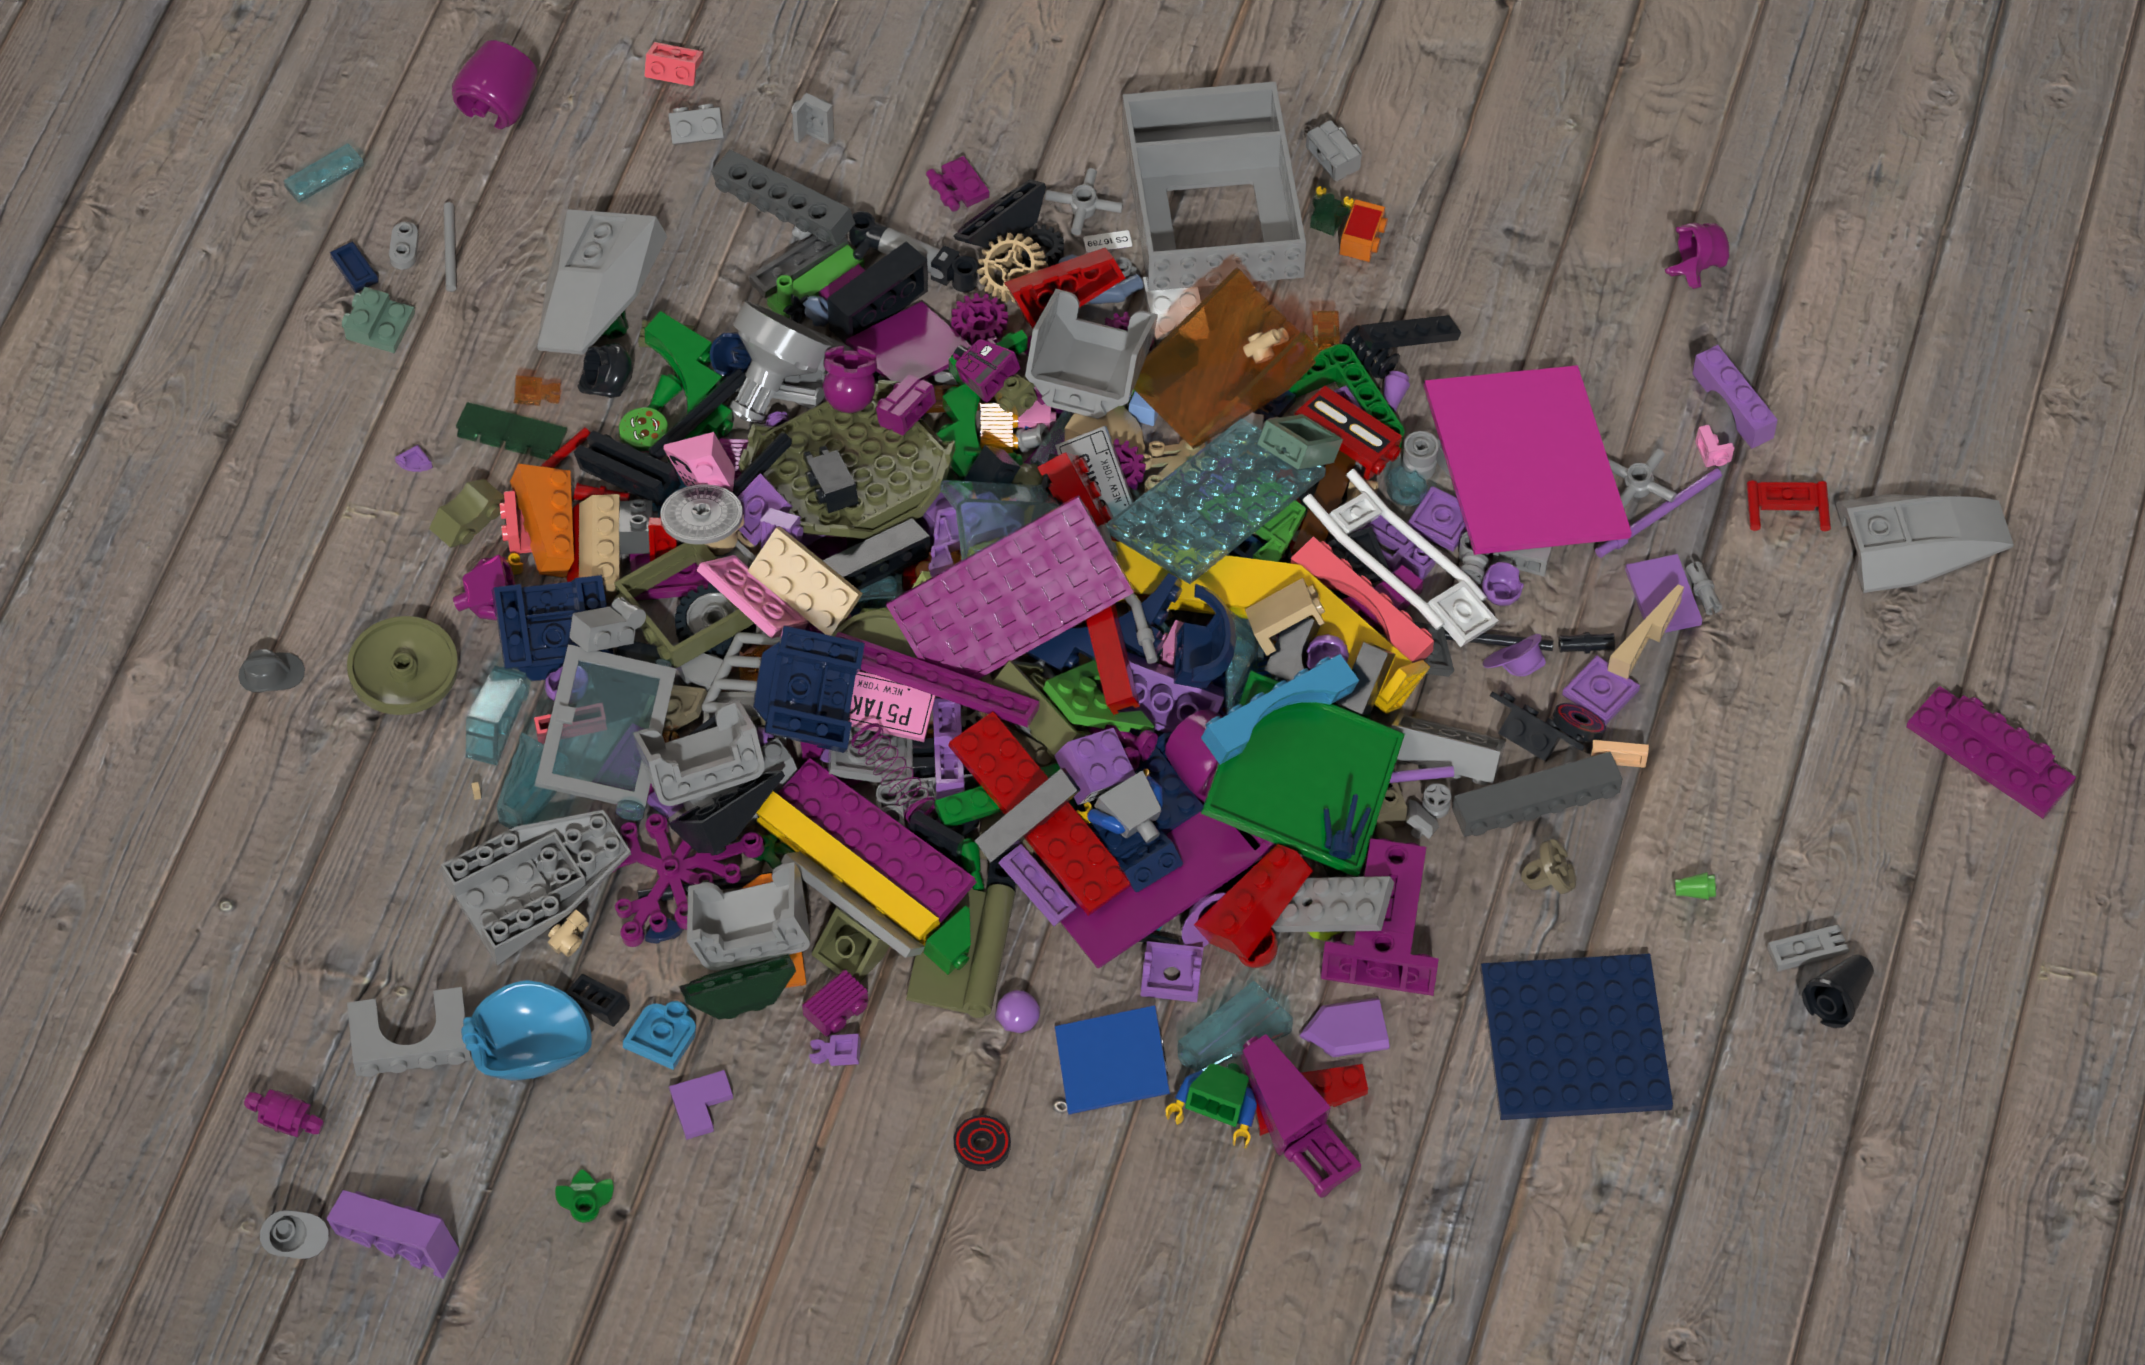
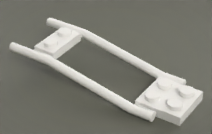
M1355 469L1348 472L1346 476L1362 494L1333 510L1330 514L1326 512L1312 494L1307 495L1303 499V502L1339 543L1416 607L1435 630L1443 626L1460 647L1491 629L1498 622V619L1484 605L1483 601L1487 596L1476 583L1391 511ZM1381 515L1459 581V583L1426 603L1352 540L1348 534L1357 531Z

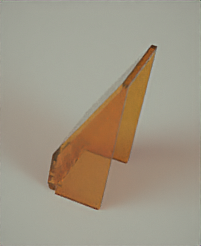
M1237 267L1146 357L1134 390L1195 449L1288 391L1316 363L1314 358L1321 351L1304 331L1300 332L1290 321L1285 322L1286 317L1272 304L1269 305V301L1255 289V286ZM1280 328H1284L1288 332L1289 340L1287 342L1272 347L1275 357L1256 364L1253 357L1246 356L1243 346L1249 343L1248 338L1260 332L1264 334L1272 329L1278 330Z

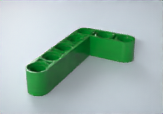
M1337 344L1285 366L1283 369L1282 387L1295 394L1296 397L1336 382L1339 388L1347 386L1366 413L1402 435L1399 445L1402 451L1404 439L1402 424L1349 346Z

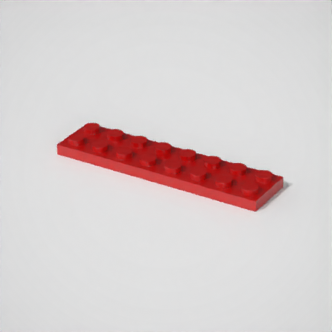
M991 712L949 741L948 746L1005 815L1049 779L994 712ZM1069 802L1044 825L1038 826L1025 838L1088 916L1131 886L1119 867V863Z

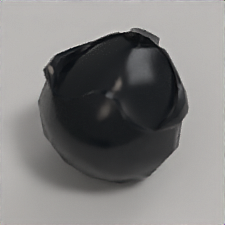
M620 343L588 348L584 357L583 374L577 385L579 391L583 394L609 398L620 397L633 374V363L630 354Z

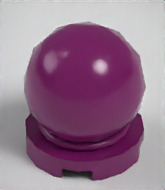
M844 346L827 350L823 362L825 370L828 371L823 382L825 400L835 410L842 413L862 411L872 402L876 390L875 379L872 374L877 369L876 354L869 349L857 346V351H844Z

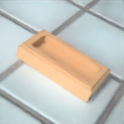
M1593 740L1590 757L1611 752L1616 765L1644 768L1646 767L1649 745Z

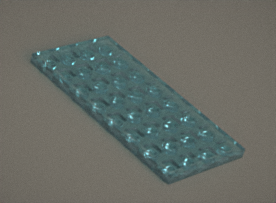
M1241 418L1105 525L1112 537L1191 584L1325 477L1326 468L1320 465L1300 470L1296 469L1259 446L1257 443L1262 430Z

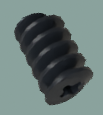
M1356 325L1347 333L1342 344L1349 346L1353 350L1365 370L1371 372L1374 378H1385L1398 364L1400 355L1398 353L1392 355V348L1370 350L1358 333L1361 326Z

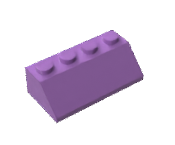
M1127 652L1140 707L1134 708V706L1118 710L1119 712L1142 711L1154 725V729L1165 733L1173 732L1183 720L1197 711L1210 709L1218 713L1224 699L1222 687L1210 683L1206 689L1174 684V669L1156 662L1148 664L1145 658Z

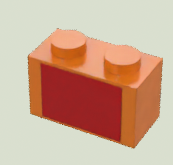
M1355 199L1341 237L1340 255L1370 262L1373 252L1377 253L1380 247L1381 238H1379V234L1385 233L1388 218L1384 217V206Z

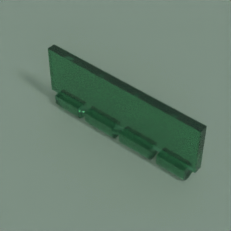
M470 402L466 403L456 424V429H458L457 437L476 442L479 435H481L480 443L501 448L504 441H506L505 450L526 455L529 448H531L530 456L544 460L550 458L551 453L554 454L559 450L567 433V427Z

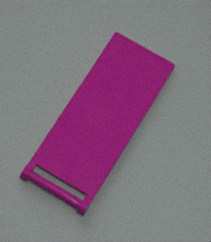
M1199 812L1166 834L1173 842L1183 862L1181 867L1139 892H1135L1131 886L1089 916L1072 897L1070 900L1077 908L1060 923L1095 967L1100 968L1262 859L1277 844L1252 835L1260 844V847L1254 850L1235 827Z

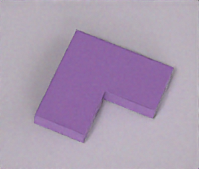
M724 1070L669 1086V1091L686 1140L714 1132L707 1107L733 1099Z

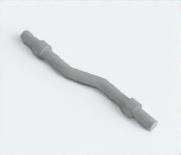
M1100 525L1098 529L1117 559V546L1115 542H1112L1108 526ZM1133 593L1124 599L1132 609L1138 630L1136 633L1138 643L1143 647L1147 663L1152 664L1158 660L1153 645L1155 641L1152 629L1148 628L1141 601Z

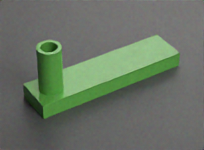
M847 244L793 282L790 276H779L776 281L777 293L767 299V305L774 312L790 318L791 315L784 313L783 310L786 306L792 305L791 294L799 299L805 295L819 296L820 290L859 264L863 268L864 259L856 260L853 257L854 250Z

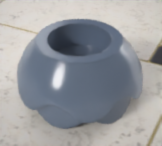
M820 296L807 297L808 300L803 303L805 315L812 319L814 326L822 325L824 327L828 324L827 301Z

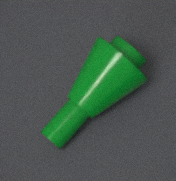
M671 374L667 376L661 375L651 399L652 402L647 408L658 411L660 407H663L681 393L680 380Z
M965 839L960 863L964 870L972 875L977 882L973 886V890L980 891L984 889L980 874V848L976 842H973V839Z

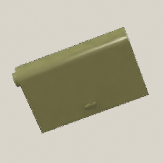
M994 884L988 887L987 892L970 889L940 923L942 927L965 905L970 909L971 946L968 962L960 970L954 969L947 975L924 954L923 950L921 955L915 956L906 1000L967 1013L974 1018H983L991 1013L1015 899V891L1006 885Z

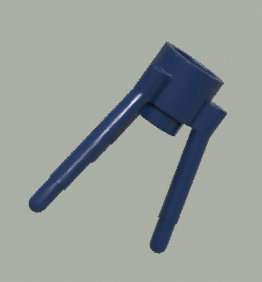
M1354 794L1345 831H1336V834L1332 836L1329 809H1324L1325 848L1330 849L1329 853L1331 856L1339 859H1349L1352 855H1355L1356 845L1371 812V808L1367 807L1352 838L1351 828L1357 807V794Z

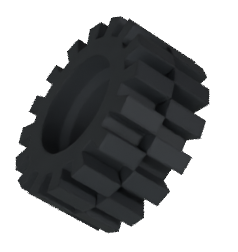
M1034 225L1032 231L1028 227L1025 229V234L1021 233L1024 239L1026 237L1032 238L1033 244L1038 243L1040 246H1046L1051 249L1045 253L1046 257L1042 260L1048 264V267L1059 264V260L1064 257V239L1059 231L1054 233L1053 227L1050 226L1049 230H1046V225H1042L1041 229ZM1022 251V264L1031 267L1029 254Z

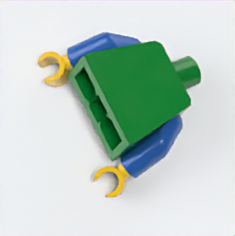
M1213 1063L1204 1071L1200 1070L1188 1075L1175 1096L1177 1099L1176 1103L1166 1107L1167 1120L1173 1112H1179L1175 1122L1177 1125L1181 1124L1184 1120L1182 1108L1186 1104V1109L1236 1127L1237 1124H1240V1128L1233 1134L1232 1143L1235 1146L1236 1138L1243 1136L1246 1139L1244 1148L1246 1149L1250 1143L1248 1128L1252 1127L1257 1108L1253 1090L1247 1086L1248 1076L1242 1074L1241 1067L1235 1063H1229L1226 1067Z

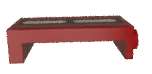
M1327 386L1320 389L1294 414H1303L1342 438L1343 441L1339 450L1366 468L1363 478L1367 481L1375 474L1379 475L1384 470L1386 464L1389 461H1395L1401 452L1399 445L1402 435Z

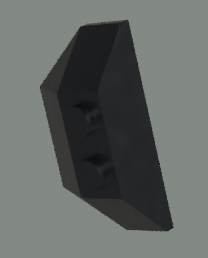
M1029 179L1021 187L1008 192L965 223L953 235L955 240L991 249L989 242L992 241L996 245L998 243V236H1002L1006 240L1008 233H1011L1014 238L1018 233L1025 234L1026 228L1029 227L1030 229L1038 222L1046 190L1045 183Z

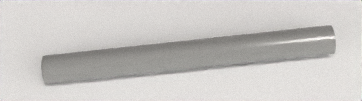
M447 202L444 204L446 290L452 292L456 290L454 204Z

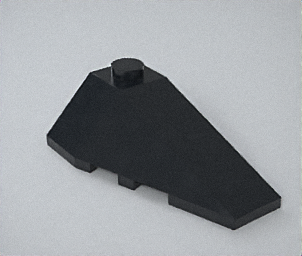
M765 771L760 777L738 785L736 787L737 792L720 794L712 798L714 804L702 809L696 806L670 822L669 825L697 853H710L712 856L718 855L727 849L726 846L736 840L784 778V772Z

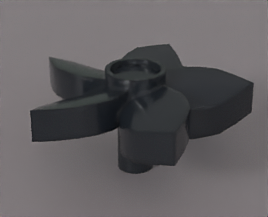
M791 294L792 305L786 306L783 312L791 315V320L798 323L802 319V315L806 316L803 303L808 300L807 297L809 296L805 295L799 299Z

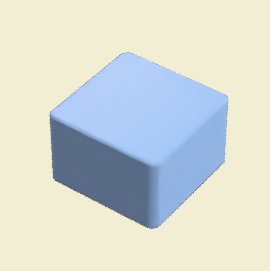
M1134 391L1129 403V412L1138 422L1154 426L1159 415L1160 398Z

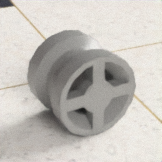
M1465 553L1462 559L1463 566L1460 569L1476 585L1482 584L1485 575L1484 571L1488 569L1489 565L1488 558L1483 554Z
M1432 784L1425 789L1422 807L1433 818H1442L1448 814L1451 801L1449 788L1442 784Z

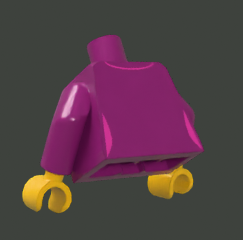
M512 553L508 556V559L501 557L499 554L493 558H482L470 572L463 576L465 592L453 597L456 609L461 612L470 608L481 619L497 621L491 590L494 587L515 585L513 574L517 575L523 571V563L520 562V556L517 553Z

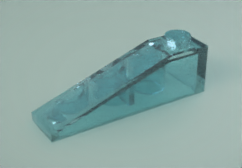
M1231 610L1229 611L1235 624L1236 645L1232 661L1225 670L1227 715L1233 707L1239 704L1250 671L1258 672V661H1263L1264 651L1260 644H1258L1252 628Z

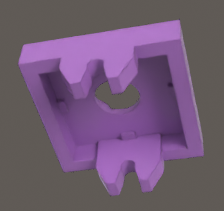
M1147 941L1141 996L1197 1002L1204 947ZM1169 967H1175L1180 971V977L1174 981L1168 980L1164 977V971Z

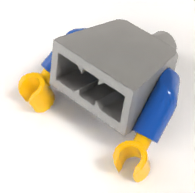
M1144 769L1099 796L1094 806L1096 809L1092 808L1090 802L1084 803L1085 812L1076 810L1086 824H1096L1115 834H1121L1124 838L1139 832L1144 841L1149 843L1160 835L1153 822L1158 819L1163 807L1162 786L1150 777L1148 769Z

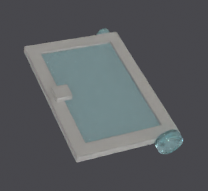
M568 644L535 786L617 804L616 814L627 820H641L644 815L651 781L635 744L633 733L647 728H654L662 734L676 668H671L672 664L664 659H658L653 664L600 651L587 653L581 647Z

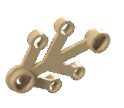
M1187 437L1180 441L1179 444L1166 446L1160 441L1150 442L1148 454H1143V464H1146L1145 470L1156 467L1165 468L1158 475L1148 477L1145 481L1144 493L1155 491L1159 498L1164 497L1166 494V482L1178 470L1181 472L1184 478L1183 483L1186 486L1197 487L1200 484V474H1209L1212 471V460L1203 456L1206 449L1205 443L1197 437ZM1167 454H1177L1176 456L1162 457ZM1187 460H1194L1196 471L1191 469Z

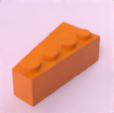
M518 463L510 484L512 489H515L517 495L516 503L518 509L522 511L525 532H528L531 540L530 547L538 573L540 575L565 578L574 561L571 471Z

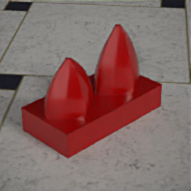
M661 516L659 518L649 517L648 529L651 562L678 547V540L671 537L664 530Z

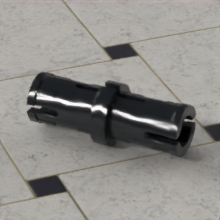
M1583 632V635H1559V652L1584 651V654H1590L1591 651H1614L1615 639L1613 638H1615L1614 633L1590 634V632Z

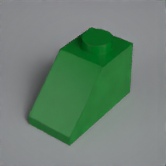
M966 905L926 940L924 954L947 975L954 969L960 970L969 960L968 954L971 946L970 909Z

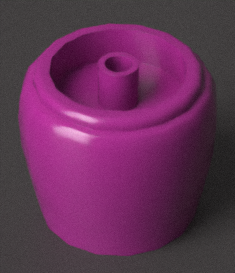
M488 40L469 58L455 76L452 83L453 101L457 108L468 117L472 118L474 115L484 118L489 111L498 115L494 127L498 129L510 127L517 122L527 106L537 78V68L525 54L515 47L497 40Z
M1210 709L1197 711L1183 720L1170 735L1165 749V755L1183 783L1203 803L1207 797L1218 761L1201 737L1206 730L1205 725L1211 719L1217 716L1223 718L1222 715Z

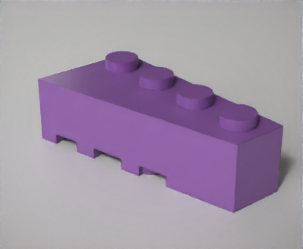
M343 1190L327 1217V1221L335 1234L368 1248L374 1244L384 1255L392 1258L399 1254L410 1261L411 1266L420 1270L423 1265L434 1269L433 1274L442 1279H444L459 1252L457 1244L440 1216L433 1213L429 1215L419 1213L409 1206L402 1208L386 1199H372L359 1191L352 1193Z

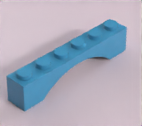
M1341 654L1332 659L1329 656L1325 657L1316 664L1315 668L1301 670L1294 676L1293 680L1279 682L1272 688L1271 692L1257 694L1250 700V703L1245 706L1239 704L1233 707L1228 712V715L1223 718L1219 716L1214 717L1205 725L1206 730L1201 739L1218 763L1222 764L1243 752L1250 740L1253 728L1262 718L1274 710L1301 702H1317L1330 705L1352 693L1359 679Z

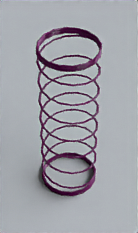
M872 723L860 729L853 736L851 745L855 749H859V755H863L874 747L860 754L861 748L880 738L875 744L876 746L882 737L886 736H883V729L878 723ZM872 727H879L877 733L870 740L860 745H854L855 740L864 731ZM886 737V738H888L889 741H890L889 747H884V748H882V749H879V750H877L876 752H874V753L872 754V755H874V754L877 753L878 751L883 750V749H885V748H888V749L886 750V752H885L878 760H880V759L887 753V751L889 750V748L892 747V746H890V745H891V739H890L889 737ZM896 756V757H892V758L888 759V760H891V759L895 758V760L893 761V763H892L887 769H889V768L894 764V762L896 761L897 758H902V759H904V758H903V757H897V756ZM904 765V767H901V768H898V769H896V770H893L892 772H890L889 774H887V775L882 779V781H883L888 775H890L891 773H893L894 771H897V770H899V769H902V771L900 772V774L903 772L904 768H910V769L912 770V777H911V778H906V779H904V780L898 782L897 784H895V785L889 790V793H890V791H891L896 785H898L899 783H901V782H903V781H905V780H907V779H910V781H911L912 778L918 779V780L920 781V786H919V788L912 789V790L908 791L907 793H909V792H911V791H913V790H916V789H918V790H917V792H918L919 789L922 788V787H921V780H920L919 778H917V777H913V774H914L913 769H912L911 767H905V765ZM902 788L900 791H898V792L895 793V794L890 795V794L888 793V795H889V796L896 795V794H898L899 792H901L904 788ZM922 788L927 790L928 795L926 798L916 801L904 811V816H906L908 822L911 821L908 817L916 811L911 812L920 804L922 805L917 810L926 801L934 800L932 806L924 813L925 815L930 814L935 808V799L928 797V789ZM916 792L908 801H906L905 803H903V804H901V805H897V802H898L904 795H906L907 793L903 794V795L897 800L896 806H902V805L906 804L907 802H909V801L917 794V792Z

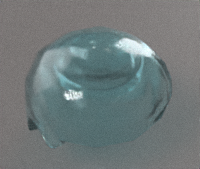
M1398 466L1391 469L1387 476L1388 496L1399 505H1417L1427 494L1426 480L1416 470L1408 473L1404 470L1403 466Z

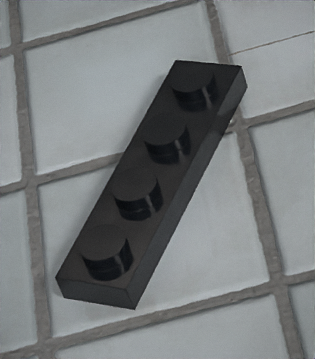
M1449 315L1363 324L1358 332L1370 350L1456 341L1461 335V331Z

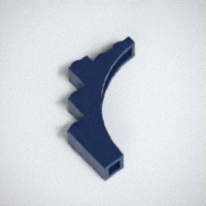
M1170 573L1167 574L1158 588L1141 603L1148 628L1152 629L1155 641L1153 645L1156 655L1164 642L1162 640V633L1156 627L1161 626L1168 616L1166 610L1171 602L1175 603L1182 592V583L1176 576ZM1131 610L1119 617L1125 647L1145 657L1143 647L1139 645L1136 633L1138 630ZM1088 627L1070 628L1026 652L1027 655L1045 663L1061 674L1076 667L1079 661V652L1096 661Z

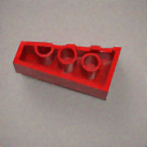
M1277 844L1213 905L1194 926L1210 944L1248 960L1313 870L1297 851Z

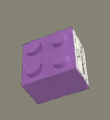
M1114 728L1069 741L1054 755L1060 769L1065 768L1081 789L1074 796L1077 805L1098 799L1102 794L1135 775Z

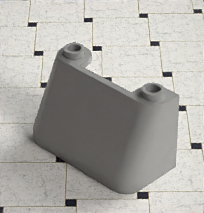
M739 699L725 703L717 709L715 714L717 727L665 743L660 731L654 728H647L633 733L635 744L655 794L663 805L674 806L761 776L765 769V763L756 727Z
M795 862L781 864L773 869V882L723 893L717 885L711 882H702L688 886L687 942L705 968L723 970L799 953L809 948L810 930L800 870Z

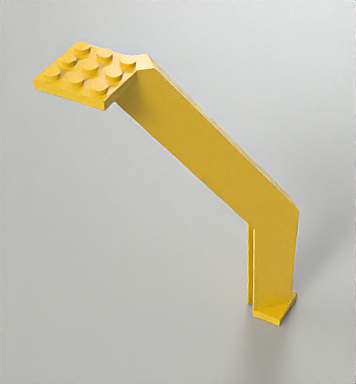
M1112 541L1117 546L1118 563L1134 588V594L1141 603L1158 588L1168 573L1180 580L1182 592L1175 603L1171 602L1168 609L1215 615V611L1206 602L1194 597L1195 584H1198L1216 593L1224 601L1232 617L1248 619L1245 609L1303 578L1308 587L1314 586L1325 610L1321 614L1325 623L1320 626L1316 637L1329 634L1343 640L1348 648L1349 658L1347 664L1351 669L1354 666L1363 642L1373 643L1395 653V657L1375 701V705L1385 714L1398 710L1404 705L1430 668L1423 660L1412 663L1302 565ZM994 542L969 547L963 552L960 559L964 560ZM1125 599L1118 601L1119 603H1127Z

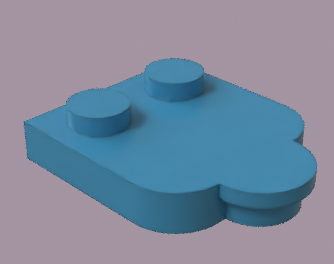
M672 1001L666 1006L651 1004L644 1008L623 1040V1048L674 1070L695 1038L696 1024L690 1017L688 1008L682 1002Z

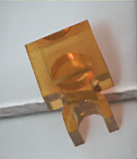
M516 375L514 403L540 406L541 399H544L550 403L559 404L560 395H554L551 392H559L561 383L542 385V378Z

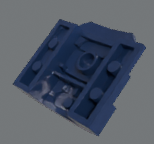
M602 575L575 578L572 582L528 587H521V584L494 587L491 591L504 669H518L530 681H543L550 673L556 672L564 664L568 644L580 647L570 639L573 613L607 607ZM613 648L598 650L600 652L613 654ZM578 661L577 667H581L588 673L590 670L589 666L594 664Z
M783 626L779 642L762 653L753 707L765 721V733L791 738V740L817 745L818 748L844 753L848 749L852 722H848L855 678L861 670L865 643Z

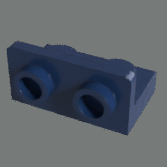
M1159 831L1160 835L1149 843L1142 841L1115 858L1135 892L1141 891L1183 865L1173 842L1162 831Z

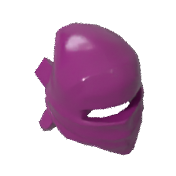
M1688 223L1676 227V232L1679 234L1678 247L1683 262L1666 268L1665 273L1670 276L1686 275L1689 287L1696 289L1702 287L1700 277L1702 270L1708 269L1710 266L1718 268L1726 266L1729 259V242L1724 229L1717 223H1704L1703 225Z

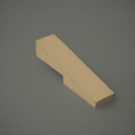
M1678 584L1610 656L1607 671L1626 679L1629 678L1649 638L1660 642L1681 603L1683 586Z

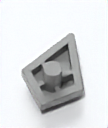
M1409 800L1406 803V822L1413 827L1411 835L1417 839H1420L1422 835L1430 839L1439 828L1437 820L1418 802Z

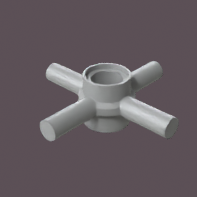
M1093 168L1087 169L1084 184L1075 187L1073 194L1051 190L1046 191L1045 200L1071 205L1075 215L1071 233L1074 235L1081 234L1084 220L1092 217L1096 209L1122 213L1123 203L1098 199L1093 188L1097 171Z
M1656 449L1645 464L1635 463L1629 468L1608 459L1612 473L1625 479L1627 488L1620 496L1624 508L1633 497L1642 498L1650 492L1671 503L1675 500L1677 493L1654 482L1652 472L1665 456L1662 450Z

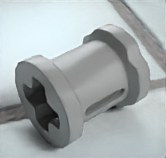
M1043 423L1038 424L1037 428L1029 430L1021 428L1017 430L1018 447L1022 452H1028L1030 448L1036 446L1045 448L1050 444V433L1047 426Z

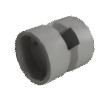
M1417 431L1411 433L1405 439L1402 469L1407 477L1422 481L1432 477L1436 472L1439 443L1433 434Z

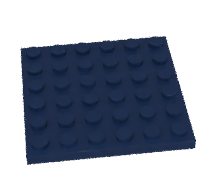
M1650 954L1481 963L1480 971L1500 1120L1672 1110L1673 1100Z

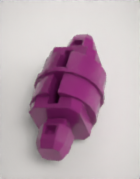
M269 1089L265 1097H263V1094L249 1092L245 1098L244 1105L246 1108L254 1112L259 1111L257 1122L274 1129L275 1132H282L298 1138L303 1129L311 1134H320L323 1129L324 1121L322 1118L314 1114L310 1115L311 1104L294 1097L292 1094L288 1095L278 1090Z

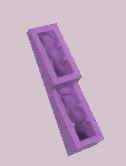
M942 698L935 699L933 706L936 800L964 792L963 763L948 746L949 741L962 733L961 705Z

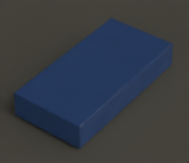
M353 241L330 252L331 259L355 293L363 290L364 287L368 288L378 283L377 275Z

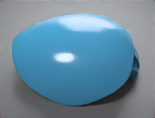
M530 980L506 985L489 995L479 1004L472 1017L464 1018L463 1027L461 1028L462 1040L466 1044V1049L471 1051L477 1069L485 1075L503 1080L534 1079L553 1073L570 1065L586 1054L592 1045L589 1022L578 1003L567 993L553 986Z

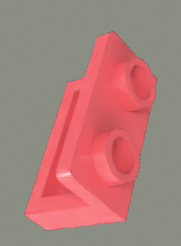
M515 491L504 492L505 503H500L501 519H506L507 524L501 525L503 541H508L510 554L531 553V540L528 532H525L522 511L518 509L516 504Z

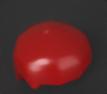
M1270 928L1248 960L1238 955L1236 956L1247 967L1260 968L1269 965L1276 957L1278 950V941L1275 933Z

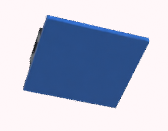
M1155 1005L1055 1026L1068 1114L1170 1094L1163 1039L1159 1029Z

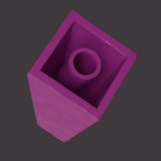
M1265 1034L1259 1039L1255 1036L1243 1045L1244 1049L1241 1060L1277 1154L1281 1156L1290 1146L1326 1123L1331 1107Z

